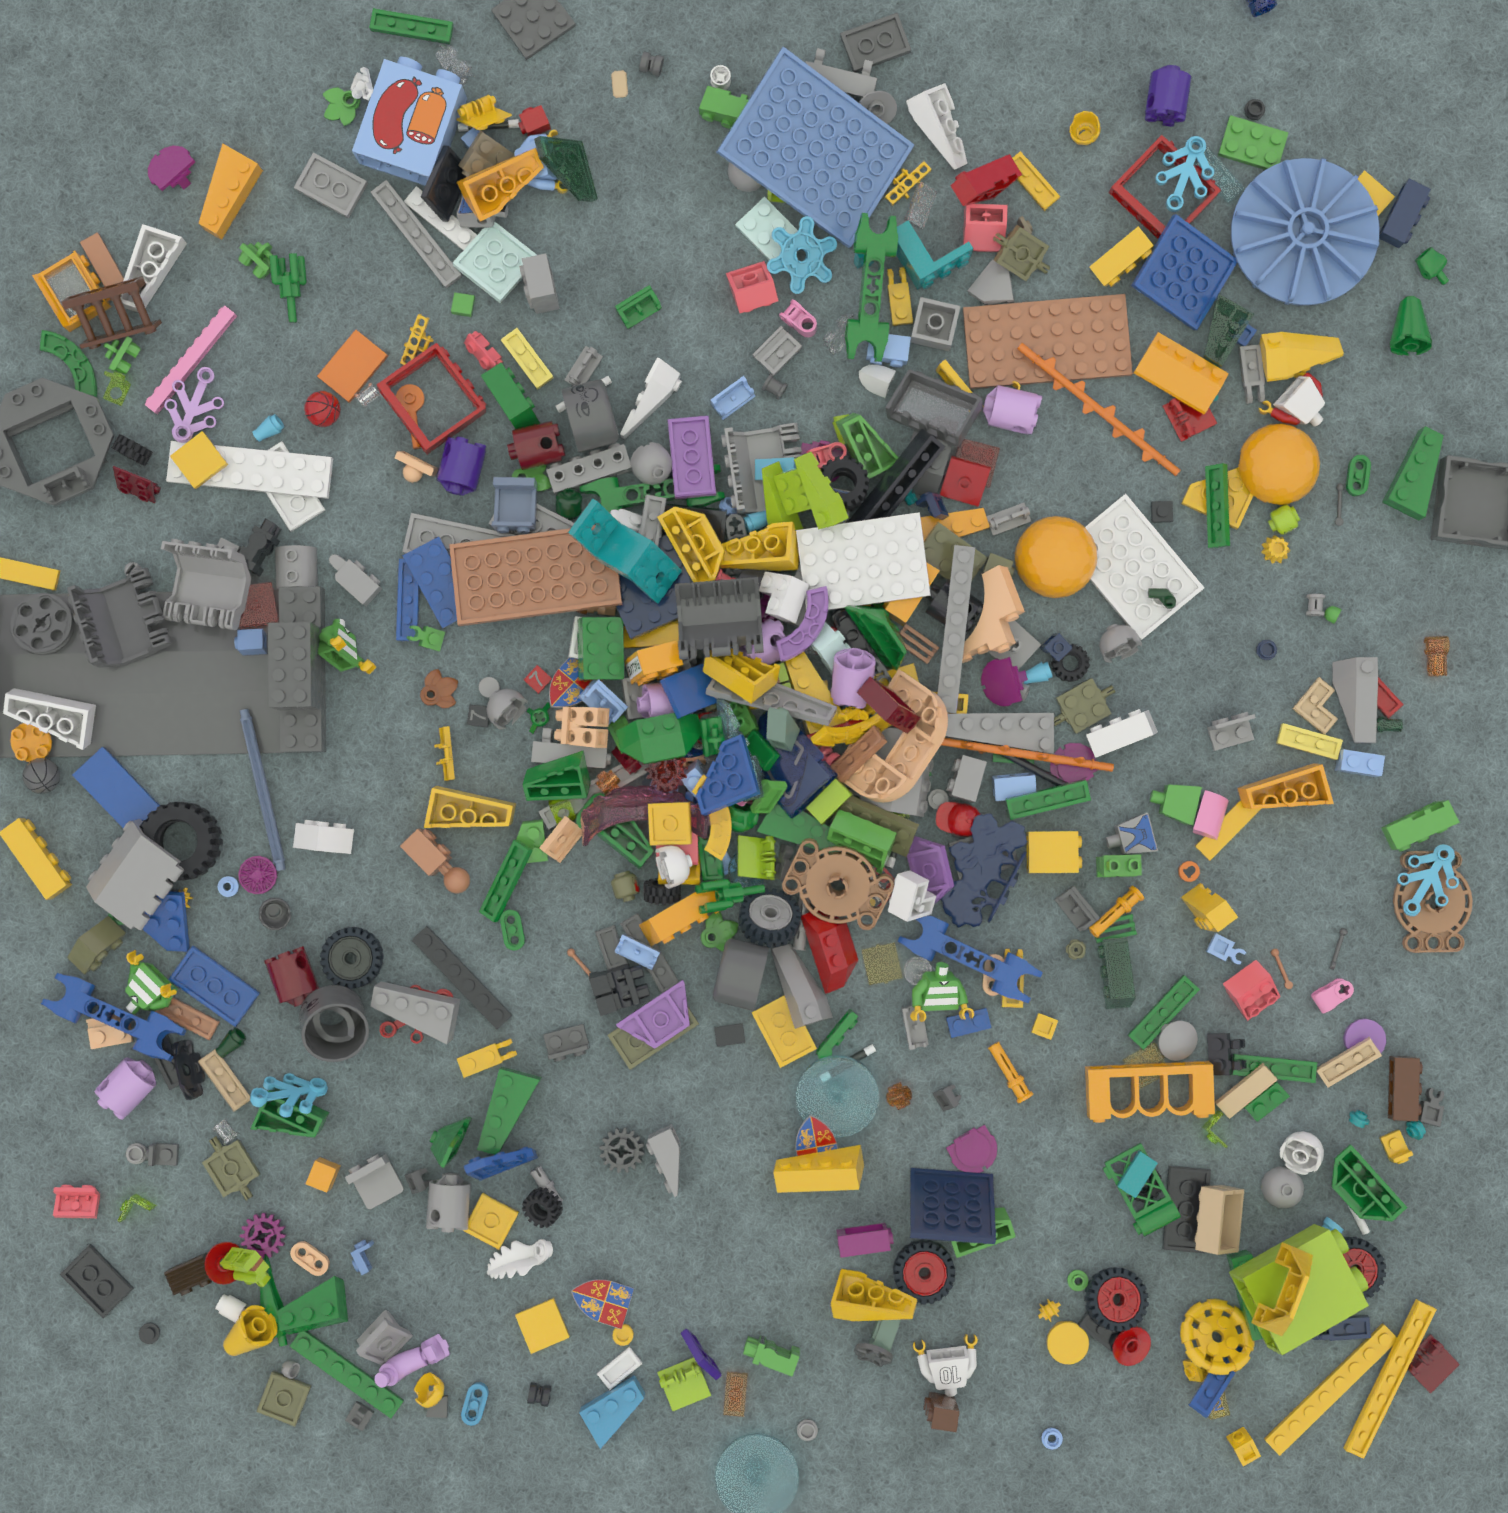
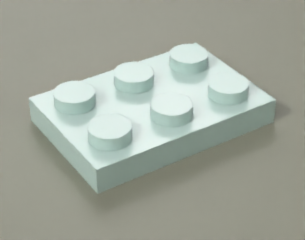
M765 197L735 224L737 229L768 260L778 257L781 252L780 245L772 239V231L775 228L782 227L789 234H795L798 231Z

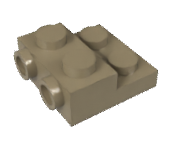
M479 131L458 166L464 169L462 174L468 177L510 159L515 154L484 132Z

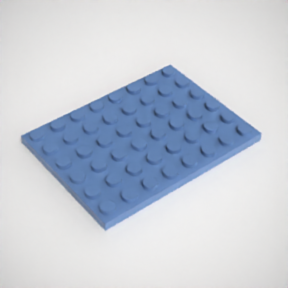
M782 47L716 153L803 216L811 217L814 220V224L850 248L854 243L861 213H868V217L871 216L914 147V144L785 47Z

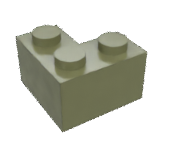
M107 916L77 939L67 958L84 975L90 970L94 972L103 964L101 961L109 954L108 951L111 949L115 951L123 944L122 939L126 932Z

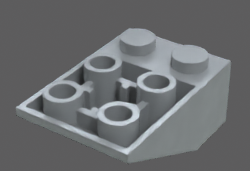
M670 1124L649 1134L646 1146L651 1155L654 1154L657 1159L655 1165L659 1174L663 1173L665 1176L664 1184L668 1193L672 1192L674 1197H676L679 1191L681 1142L673 1125Z

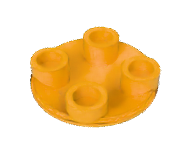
M25 723L18 725L11 732V747L18 760L30 762L36 758H46L50 753L52 739L49 733L42 732L39 728Z

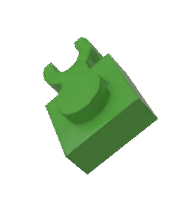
M409 626L410 629L415 630L416 634L414 637L407 636L408 640H420L418 646L440 652L445 635L444 631L424 626L423 630L418 626Z

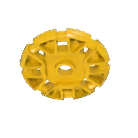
M1207 1299L1203 1303L1197 1302L1188 1309L1184 1315L1186 1318L1181 1323L1180 1328L1181 1343L1186 1348L1185 1353L1197 1367H1202L1208 1373L1215 1375H1228L1231 1371L1237 1372L1242 1369L1250 1360L1249 1355L1254 1350L1255 1341L1251 1338L1243 1312L1237 1306L1233 1307L1227 1304V1301L1221 1299ZM1209 1310L1211 1316L1206 1317L1205 1311ZM1223 1311L1230 1314L1229 1318L1222 1316ZM1193 1322L1198 1324L1197 1329L1193 1328ZM1240 1326L1243 1333L1238 1334L1235 1327ZM1212 1332H1218L1221 1335V1342L1218 1343L1213 1340ZM1193 1340H1196L1198 1347L1194 1348ZM1238 1346L1243 1348L1241 1352H1238L1235 1349ZM1206 1354L1212 1357L1211 1362L1205 1360ZM1228 1357L1230 1363L1226 1364L1223 1358Z

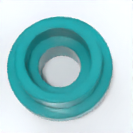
M1356 1110V1112L1351 1111L1349 1114V1121L1357 1127L1364 1128L1370 1122L1367 1118L1368 1115L1360 1110Z
M1419 1120L1406 1123V1132L1411 1138L1416 1140L1423 1138L1426 1130Z

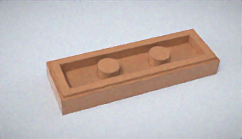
M98 232L80 242L104 286L124 281L121 271Z
M874 725L830 767L838 780L844 783L888 741L880 729Z
M172 997L169 1007L155 1011L207 1040H211L220 1021L174 997Z

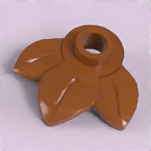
M439 669L431 671L426 676L425 687L420 692L421 701L428 706L437 705L444 709L454 706L456 701L451 694L456 690L458 680L451 677L442 678ZM428 692H433V693H434V697H433V698H429V697L427 696V693H428Z

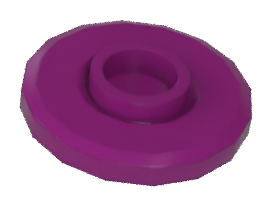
M250 857L240 866L238 872L239 882L249 893L264 894L271 890L276 883V867L266 857Z

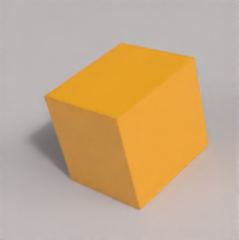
M319 1157L313 1164L306 1185L327 1193L332 1189L341 1165Z

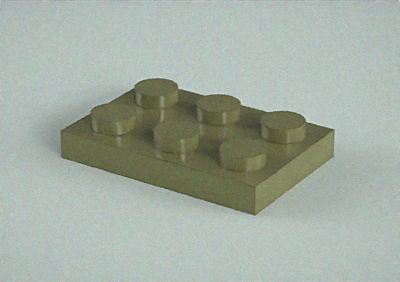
M937 522L924 540L926 562L940 570L939 574L948 580L951 579L954 545L972 546ZM976 549L972 580L988 559V557Z

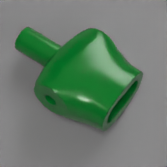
M1433 247L1426 249L1416 258L1415 261L1419 271L1425 279L1430 280L1436 276L1442 285L1449 281L1442 271L1447 264V259L1444 255L1435 251Z

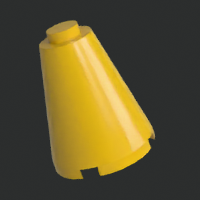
M252 1305L242 1311L223 1343L225 1351L231 1356H237L270 1344L277 1334V1323L271 1313L268 1315L262 1306Z

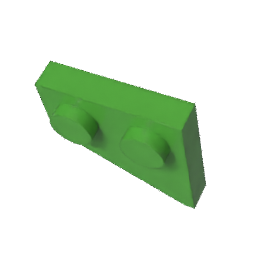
M543 819L523 821L516 840L521 841L533 850L527 863L548 861V855L540 849V846L546 840Z

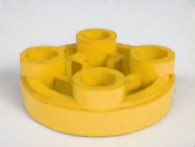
M1060 1321L1050 1329L1047 1335V1349L1051 1356L1059 1363L1075 1364L1087 1354L1089 1348L1088 1336L1075 1322Z

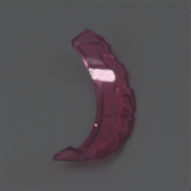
M655 786L621 787L611 790V793L608 795H598L586 809L582 810L583 846H587L596 834L619 823L649 820V803L690 802L691 831L702 839L707 838L709 818L708 815L704 816L701 814L698 803L695 804L684 798L683 793L677 791L669 793L661 791L660 787Z

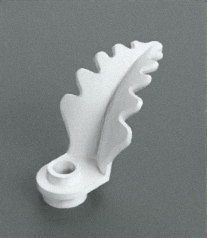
M540 1239L530 1246L519 1241L511 1242V1249L502 1246V1255L495 1252L493 1254L495 1259L490 1258L491 1264H488L487 1274L491 1278L497 1279L499 1277L502 1279L506 1272L508 1278H512L517 1271L520 1276H524L533 1266L541 1265L552 1256V1244L550 1241Z

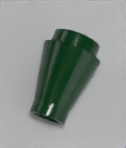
M238 1028L229 1030L220 1045L215 1049L216 1053L220 1057L225 1058L228 1054L244 1045L246 1040L245 1034Z

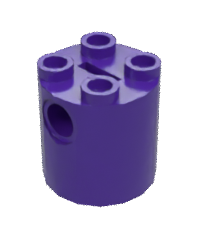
M1166 65L1151 73L1145 121H1162L1163 126L1174 127L1175 123L1185 121L1192 79L1189 73L1180 70V67L1175 65Z
M448 437L436 479L442 484L446 492L462 496L477 490L486 454V445L480 443L469 444L468 439L463 437H456V439Z

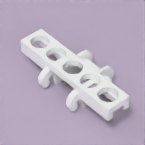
M363 67L360 69L363 74L356 73L351 85V91L355 99L363 96L364 99L369 101L373 93L369 69Z

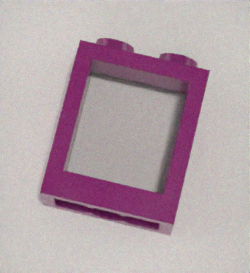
M886 1223L836 1229L841 1258L891 1251L890 1244H894L891 1228H887Z

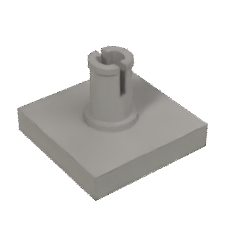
M1016 621L1008 622L1016 644L1010 646V650L1004 653L990 650L988 653L993 658H998L999 660L1010 657L1012 666H1017L1019 670L1041 644Z

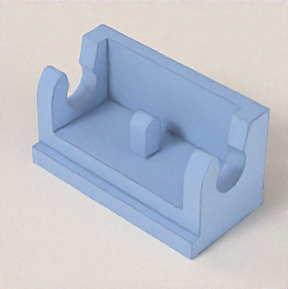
M742 376L712 398L711 405L722 420H724L756 396L753 388H750L746 378Z
M599 679L592 680L578 696L588 707L610 708L609 724L615 722L628 708Z
M1032 772L992 776L995 801H1004L1006 798L1036 791V778Z
M622 934L619 944L615 949V953L650 970L653 969L661 952L626 934Z

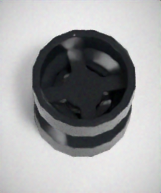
M531 1382L527 1404L539 1403L541 1406L548 1407L552 1386H539L538 1383Z

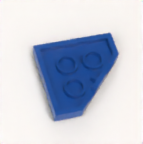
M741 734L722 742L719 748L720 752L715 762H712L702 788H699L696 794L701 814L704 816L761 794L745 737Z
M169 891L164 899L156 896L162 902L153 915L145 912L150 919L143 930L167 951L187 952L190 945L184 892Z
M523 1147L514 1152H500L482 1159L481 1157L473 1158L468 1161L469 1164L464 1165V1169L467 1175L481 1181L535 1160L538 1156L534 1149Z

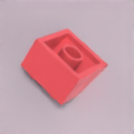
M765 261L726 273L739 313L751 312L753 309L778 302L774 281Z

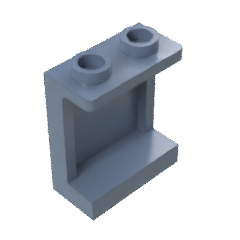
M493 477V486L495 487L494 521H492L491 525L493 529L501 534H507L509 531L529 534L530 531H535L538 486L535 478Z

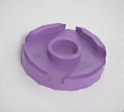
M1357 1019L1345 1030L1343 1036L1344 1046L1346 1049H1349L1370 1036L1378 1050L1382 1053L1386 1045V1034L1377 1022L1369 1019Z

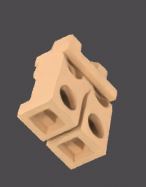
M563 707V709L556 710L555 718L557 721H562V729H556L554 739L561 741V744L607 748L608 730L587 728V726L608 727L610 708Z

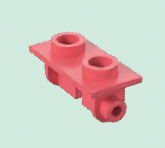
M475 331L472 334H468L464 341L466 349L478 359L483 369L488 371L499 363H503L502 357L493 347L489 350L485 349L490 343L481 333Z

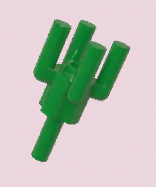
M290 253V272H286L285 258L271 255L269 259L272 283L279 285L280 298L287 299L289 323H296L295 298L301 297L300 285L307 283L304 256H297V253Z
M728 879L702 882L701 885L695 886L696 894L715 891L716 902H709L699 906V913L724 911L727 908L733 907L735 903L743 902V896L764 893L765 886L762 884L742 887L740 882L730 883Z

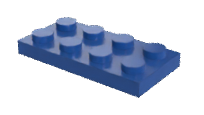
M438 536L402 556L441 627L444 628L457 621L451 557Z

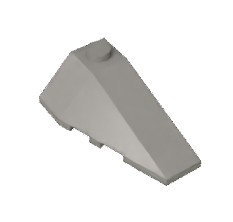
M1355 657L1332 662V684L1337 692L1339 703L1345 714L1354 743H1376L1378 657Z
M787 944L771 949L794 1028L833 1018L827 997L796 951L792 949V945Z

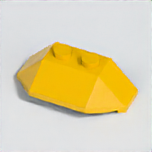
M673 507L659 515L657 518L692 581L716 580L725 549L706 515L679 507Z

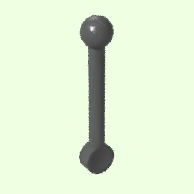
M1341 483L1336 486L1338 490V507L1335 524L1337 526L1343 525L1344 522L1341 518L1342 491L1345 487Z
M1341 928L1339 931L1340 937L1329 966L1332 970L1336 967V960L1344 936L1348 933L1345 928Z

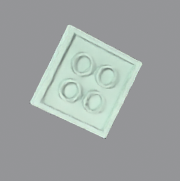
M494 222L491 228L484 227L454 260L453 267L501 303L523 279L519 267L523 265L522 258L537 254Z

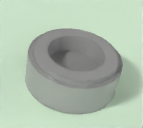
M486 677L479 683L480 693L487 698L493 692L500 690L499 682L492 677Z

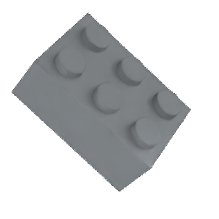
M547 254L522 258L523 265L519 267L530 309L534 308L536 314L560 309Z

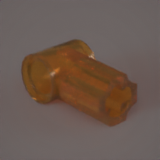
M1426 636L1424 638V643H1426L1424 653L1427 655V675L1430 677L1447 676V654L1450 648L1448 636Z

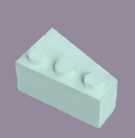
M825 622L821 633L812 643L811 647L814 651H817L821 661L832 674L835 654L851 647L847 643H843L845 638L839 630L835 632Z

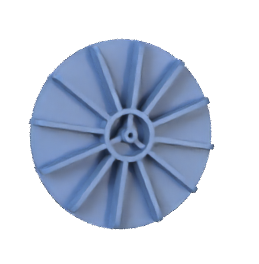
M1301 158L1285 160L1266 169L1247 186L1234 210L1231 223V242L1234 252L1233 256L1236 258L1244 275L1253 284V288L1259 289L1267 296L1284 302L1286 305H1317L1342 296L1364 277L1379 247V220L1377 205H1374L1372 198L1365 187L1359 182L1357 175L1353 176L1340 166L1327 162L1324 158H1321V160Z

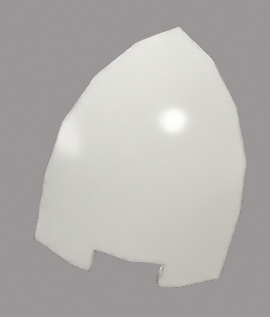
M868 365L859 371V379L867 390L885 398L896 371L881 365Z

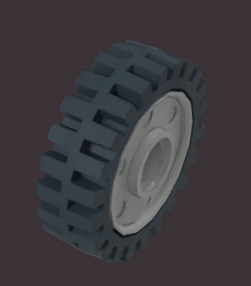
M765 888L764 893L746 896L741 904L738 917L740 930L742 933L745 932L744 936L747 939L751 937L750 942L754 944L756 941H759L758 945L760 946L766 943L768 948H771L772 944L776 948L780 947V944L784 946L788 941L791 942L797 934L801 919L799 905L797 906L796 900H791L792 896L789 894L784 896L785 892L782 890L776 893L777 889L772 888L771 892H769L768 888Z

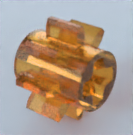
M611 769L607 773L603 770L596 776L599 780L595 784L605 795L609 791L614 793L620 788L617 784L621 780Z
M901 1082L888 1088L889 1092L886 1095V1099L890 1106H896L897 1110H900L911 1104L912 1092L908 1086H902Z

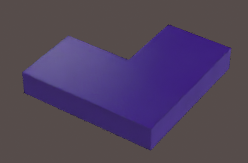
M688 1329L683 1330L681 1335L697 1364L715 1380L719 1379L722 1373L715 1361L705 1353L697 1337Z

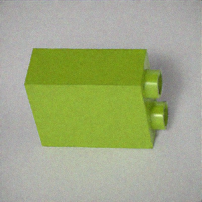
M1313 1224L1283 1241V1243L1312 1254L1313 1258L1310 1277L1295 1317L1283 1336L1257 1326L1266 1346L1280 1355L1286 1354L1369 1306L1362 1293L1368 1289L1367 1281L1357 1267L1349 1268L1343 1254L1349 1251L1344 1237L1337 1229L1330 1231V1229ZM1282 1242L1229 1272L1252 1319L1259 1303L1273 1309L1276 1306L1289 1272V1268L1275 1263Z

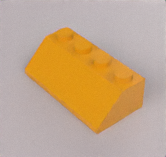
M1159 332L1148 346L1134 371V374L1202 414L1206 413L1229 374Z

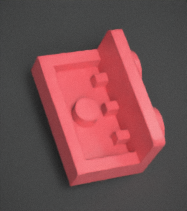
M61 1185V1187H54L53 1192L56 1194L53 1216L55 1218H97L100 1193L94 1186L82 1185V1188H74L72 1185Z

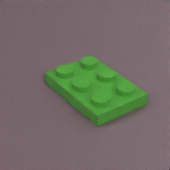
M1230 115L1218 156L1266 170L1280 163L1289 132Z

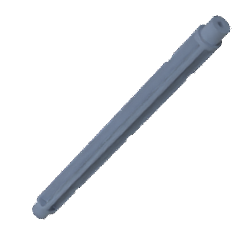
M249 709L240 710V722L250 758L273 864L275 863L276 871L285 870V858L252 716L250 717Z

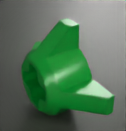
M549 702L543 708L535 710L528 708L526 712L531 715L533 723L529 732L534 734L537 727H543L548 724L550 720L548 714L550 709Z

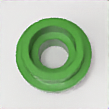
M1073 1270L1067 1277V1283L1072 1290L1082 1291L1088 1285V1277L1081 1270ZM1076 1278L1082 1279L1080 1284H1075Z

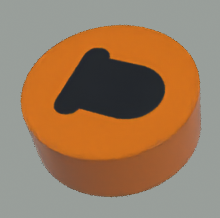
M1186 861L1179 866L1178 874L1183 881L1192 882L1199 877L1200 869L1196 863Z

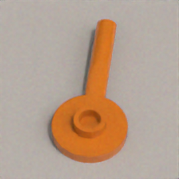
M407 384L397 391L396 398L418 425L416 412L424 404V394L418 386ZM411 435L413 449H420V445Z

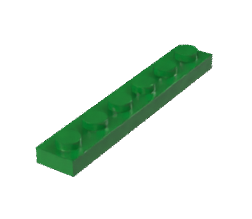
M299 1332L291 1343L290 1347L390 1419L403 1403L404 1399L387 1387L381 1388L377 1386L373 1377L310 1332Z

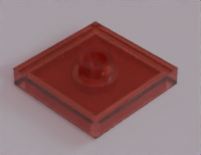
M272 582L250 585L245 611L241 615L238 629L278 623Z

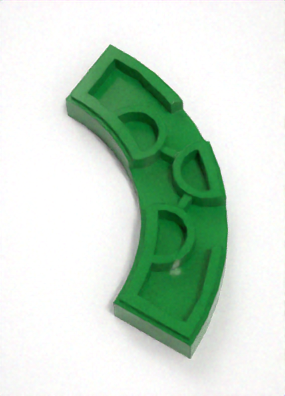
M42 330L39 350L59 357L68 365L74 378L75 390L97 397L95 373L83 351L64 336Z

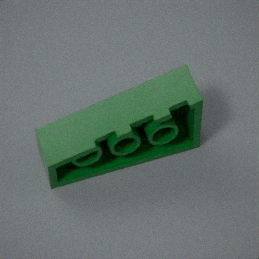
M506 1067L499 1069L477 1150L494 1155L500 1153L542 1077Z

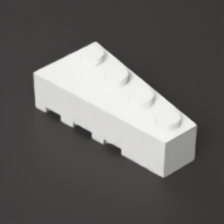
M142 224L124 281L143 276L146 284L140 288L141 292L139 294L146 308L187 243L180 236ZM128 293L121 294L122 297L120 298L124 308L138 312L132 296L128 295Z
M14 688L5 694L3 714L27 725L31 724L42 732L55 735L60 740L70 742L76 745L77 748L84 750L91 744L96 705Z

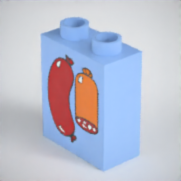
M401 56L397 63L384 59L352 152L361 165L425 186L442 147H451L459 123L456 118L460 117L457 110L466 103L467 97L463 86L459 84L460 77L450 71L438 69L436 76L422 72V65L413 59Z

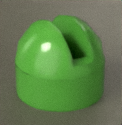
M1335 606L1328 607L1325 610L1326 620L1335 624L1342 609Z

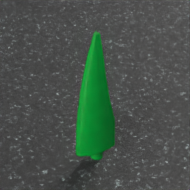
M265 1254L263 1260L269 1266L266 1272L271 1278L264 1287H260V1306L265 1308L264 1311L268 1315L271 1313L277 1323V1334L274 1338H278L279 1347L288 1345L286 1333L279 1331L278 1310L283 1308L284 1305L274 1282L269 1257Z

